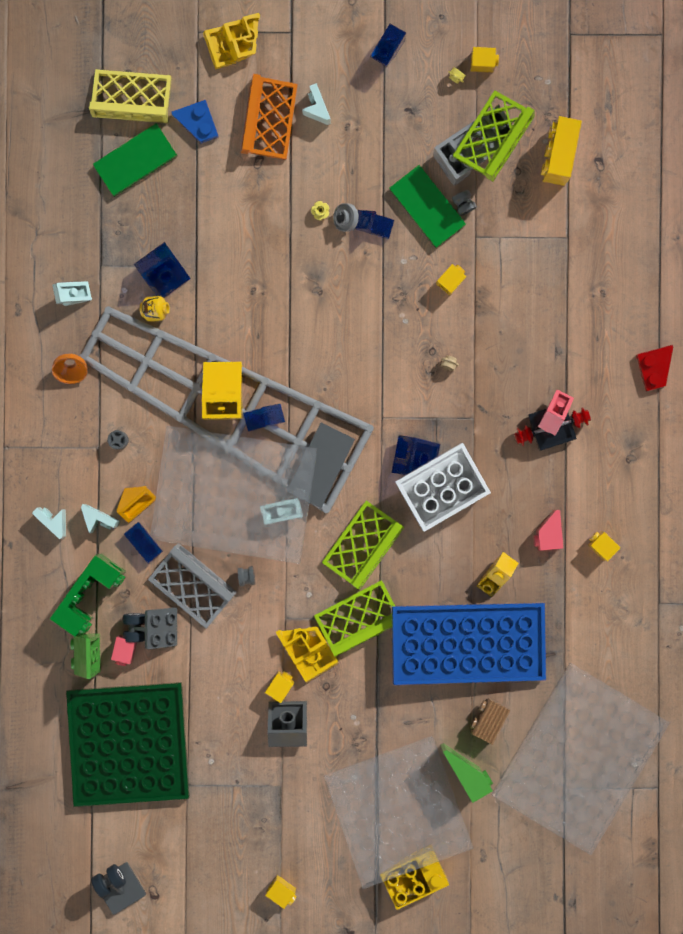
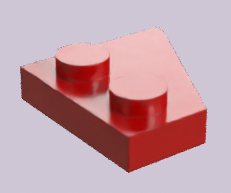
M673 345L636 355L646 391L666 386Z

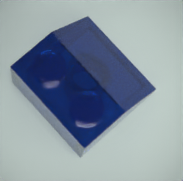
M165 242L134 263V266L155 295L162 296L163 298L191 279Z
M399 435L391 473L405 476L435 459L439 455L440 444Z

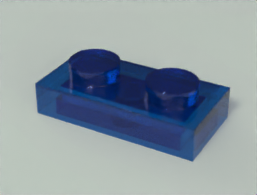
M137 522L124 533L147 563H150L163 552L140 522Z

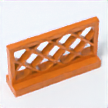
M253 73L240 153L287 159L298 84L264 78L259 74ZM263 83L271 84L275 91L267 96L262 89ZM284 87L293 88L292 95L285 99L280 90ZM275 93L283 101L276 107L269 99ZM267 101L272 110L264 115L260 109V104ZM285 104L289 109V114L283 118L277 109ZM275 112L280 121L272 126L266 117ZM262 119L269 126V129L263 133L257 128V123ZM283 123L287 130L280 137L274 128ZM272 130L277 140L269 145L263 135ZM259 138L267 146L263 150L254 149V142ZM280 142L284 147L283 154L275 153L271 146Z

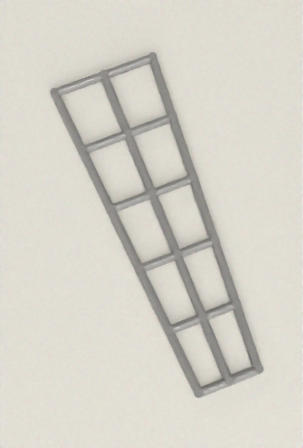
M109 306L105 308L83 352L80 354V357L85 360L86 364L286 489L289 488L291 482L283 477L299 447L307 451L310 444L303 441L319 410L363 429L364 432L347 464L343 463L341 467L343 471L326 503L323 504L322 508L312 504L325 513L330 512L373 432L374 427L242 367L243 376L260 384L246 410L243 409V419L239 421L227 443L186 417L198 393L202 395L203 369L197 381L193 382L155 362L152 358L163 339L208 359L207 362L231 361ZM110 316L155 335L145 356L101 333ZM97 340L141 362L131 382L89 357ZM148 366L192 389L180 412L175 411L137 387ZM267 386L312 406L297 436L253 414ZM249 420L293 443L277 473L235 448Z

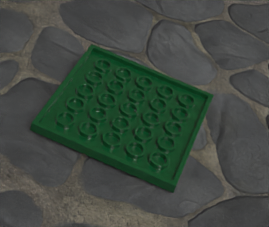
M182 682L66 691L73 807L190 798Z

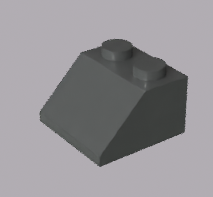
M307 701L268 702V747H307Z

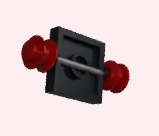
M583 407L581 412L578 413L573 410L571 417L567 413L557 434L553 435L538 427L546 411L544 409L528 414L532 430L525 425L522 431L517 428L514 436L517 444L521 443L522 446H524L526 441L532 444L533 437H535L538 449L542 451L576 440L572 424L580 428L582 423L588 426V421H591L589 411L584 410Z

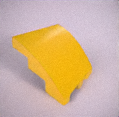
M259 13L244 16L241 20L224 23L221 27L203 32L215 70L255 55L258 22L260 19Z
M318 627L276 631L278 638L306 683L339 664Z

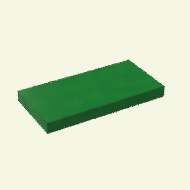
M155 123L93 163V166L113 197H115L178 155L158 124Z
M420 165L389 187L392 194L435 248L466 226L463 219Z

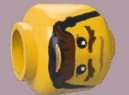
M162 296L146 297L140 303V314L149 322L164 320L170 311L169 303Z

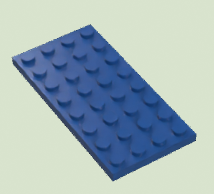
M545 603L392 606L393 685L546 680Z

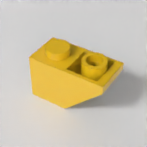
M502 552L482 577L477 587L490 597H493L511 578L518 562Z

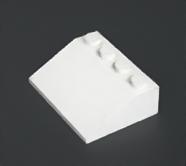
M463 443L395 481L412 514L424 532L491 493Z

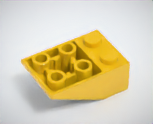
M203 362L202 419H243L242 362Z
M432 844L412 853L380 874L396 910L449 886L447 876Z

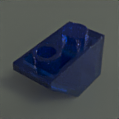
M390 23L370 57L387 67L405 42L406 32Z

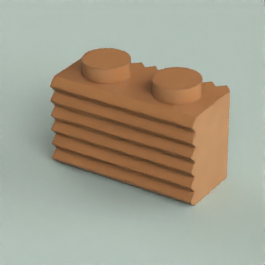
M488 698L487 701L483 700L479 707L480 715L478 718L473 719L470 728L472 729V735L493 745L510 713V709Z

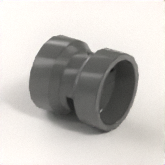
M465 190L452 197L454 204L458 206L457 211L460 216L477 208L475 202L471 200L469 190Z

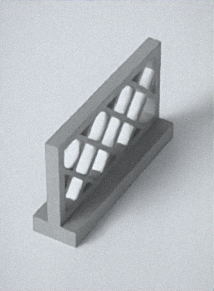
M179 543L173 547L148 579L206 629L237 593ZM171 557L178 561L179 569H169L168 561ZM183 571H190L193 574V581H183ZM169 572H179L180 582L170 583ZM158 573H166L167 583L158 582L155 579ZM204 583L207 585L208 593L198 594L197 584ZM194 584L195 594L185 595L184 585ZM171 585H181L182 595L175 596L171 592ZM219 595L224 602L221 606H213L212 596ZM209 596V606L200 607L199 597ZM195 597L196 607L189 608L186 605L185 598ZM200 610H210L211 618L207 622L201 618Z

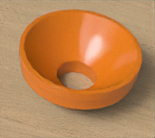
M63 354L58 356L53 362L52 374L62 383H79L87 376V364L78 355ZM71 359L76 363L74 365H67L65 361Z

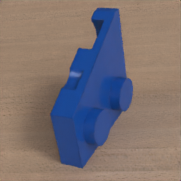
M206 100L171 112L172 116L200 143L219 137Z

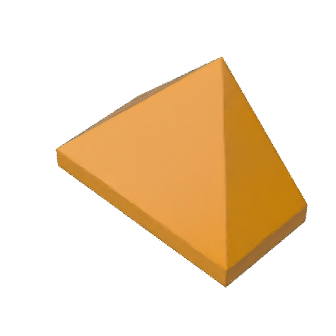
M146 486L124 488L117 513L130 523L158 498Z

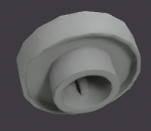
M342 203L336 207L333 214L336 228L344 232L354 230L358 223V211L354 205Z

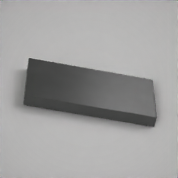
M320 423L287 492L322 508L355 439Z

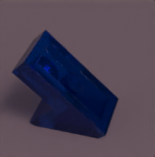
M358 210V223L354 229L389 239L394 219L377 215L376 211Z
M281 404L265 406L243 413L248 432L285 422Z

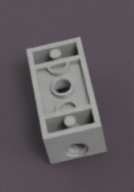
M498 104L497 106H495V107L493 108V110H494V109L501 108V107H500L499 104ZM504 111L494 114L496 123L507 120ZM492 114L484 116L481 120L483 126L494 123ZM474 121L434 147L433 156L453 186L470 176L471 170H473V168L455 159L453 154ZM509 124L497 127L499 136L508 134L510 130ZM495 127L484 130L486 139L497 136ZM482 131L474 132L471 139L479 138L484 140ZM498 140L487 143L489 152L499 148ZM482 144L479 148L473 146L475 155L487 153L485 144ZM471 147L463 149L460 155L464 158L473 156ZM488 156L476 159L478 166L488 160Z

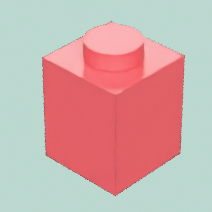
M117 636L111 660L116 661L115 664L121 666L131 664L137 642H126L123 636Z

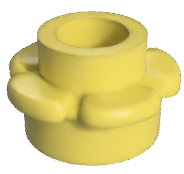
M455 67L448 71L451 74L449 78L457 84L464 82L463 79L466 75Z
M322 201L316 202L311 208L314 218L317 220L326 219L329 216V205Z

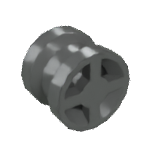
M119 430L112 431L107 438L109 446L117 450L126 448L129 442L127 434Z
M249 566L248 569L238 568L240 587L245 586V584L256 585L253 566Z

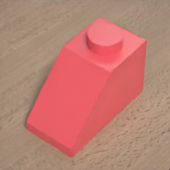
M556 390L538 427L556 435L566 418L574 398Z
M553 510L536 530V535L533 538L534 546H538V550L563 549L560 510Z

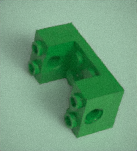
M102 553L95 555L53 613L50 620L74 637L87 633L92 626L90 622L93 617L76 606L84 598L83 592L87 588L90 589L96 580L108 589L120 586L126 578L124 576L126 570Z

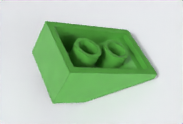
M100 633L73 636L70 643L71 650H74V658H71V669H74V675L91 679L101 672Z
M446 744L440 745L472 803L493 791L491 788L493 782L486 770L482 772L479 766Z

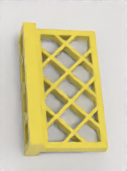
M95 69L92 101L89 106L92 117L168 123L172 77L171 75ZM108 76L111 81L102 86L99 83V77ZM121 78H127L130 82L121 88L117 81ZM140 79H145L149 84L140 89L136 82ZM159 81H167L166 87L161 91L155 86ZM115 84L119 91L111 96L106 89ZM133 85L138 92L129 97L125 91ZM152 87L157 94L149 99L144 92ZM102 92L109 97L104 102H96L97 96ZM122 93L128 99L123 104L117 103L114 100ZM142 95L146 102L142 105H136L134 100ZM161 97L164 100V107L155 106L152 102Z

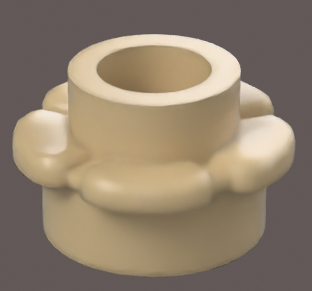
M446 355V358H441L440 366L446 370L455 371L456 367L459 366L456 363L457 359L452 356Z

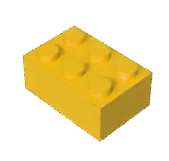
M559 116L556 122L553 121L548 133V138H551V140L546 145L544 157H547V159H545L540 175H543L542 182L565 186L571 178L582 120Z

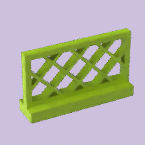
M494 90L453 154V157L494 182L534 119V109L526 108ZM495 98L502 100L504 107L493 110L492 103ZM516 108L521 111L518 117L509 118L508 110ZM505 111L507 120L496 123L494 114ZM492 114L494 123L483 126L482 118ZM509 124L510 130L508 134L499 136L497 127ZM495 127L497 136L486 139L484 130ZM482 131L484 140L472 143V134ZM498 140L499 148L489 152L487 143ZM485 144L487 153L475 155L473 146ZM471 147L473 156L464 158L460 155L463 149ZM488 156L489 163L486 168L483 169L478 166L476 159Z
M366 500L322 563L354 587L361 590L404 527ZM367 507L374 510L375 518L364 520L363 512ZM387 519L392 523L387 530H379L378 520ZM376 521L377 532L366 533L365 522ZM362 523L364 534L353 536V526ZM378 534L379 542L377 545L369 547L367 536ZM364 536L366 547L355 549L354 538ZM351 539L353 549L342 551L341 543L343 540ZM367 550V559L357 562L356 551ZM353 552L355 563L344 565L343 554ZM340 554L341 565L333 566L328 562L333 555ZM355 565L356 574L351 579L346 575L345 567Z
M382 580L314 615L335 657L392 628V614L388 616L380 614L383 603L391 605V607L395 606ZM381 586L384 592L382 600L371 597L373 589ZM385 595L389 602L384 601ZM360 596L368 598L365 609L354 606L356 598ZM370 599L381 602L378 613L367 610ZM342 605L351 607L348 618L337 615L339 607ZM353 608L364 611L361 622L350 619ZM366 612L377 615L375 622L371 625L363 623ZM325 614L334 616L331 627L323 625L320 617ZM336 617L347 620L343 631L333 628ZM349 621L360 624L358 631L354 634L346 632ZM332 630L343 633L341 640L335 644L330 639Z

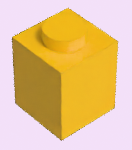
M473 47L470 72L493 73L495 66L499 65V55L496 54V48Z
M451 264L437 280L436 284L451 296L467 277L464 274L465 270L459 265L454 266Z
M603 531L595 532L589 538L591 542L588 546L607 562L621 548Z
M278 671L265 693L279 703H282L294 685L293 677L285 671L282 673Z
M278 875L272 881L265 894L266 897L283 909L287 905L291 906L297 897L295 895L296 888Z

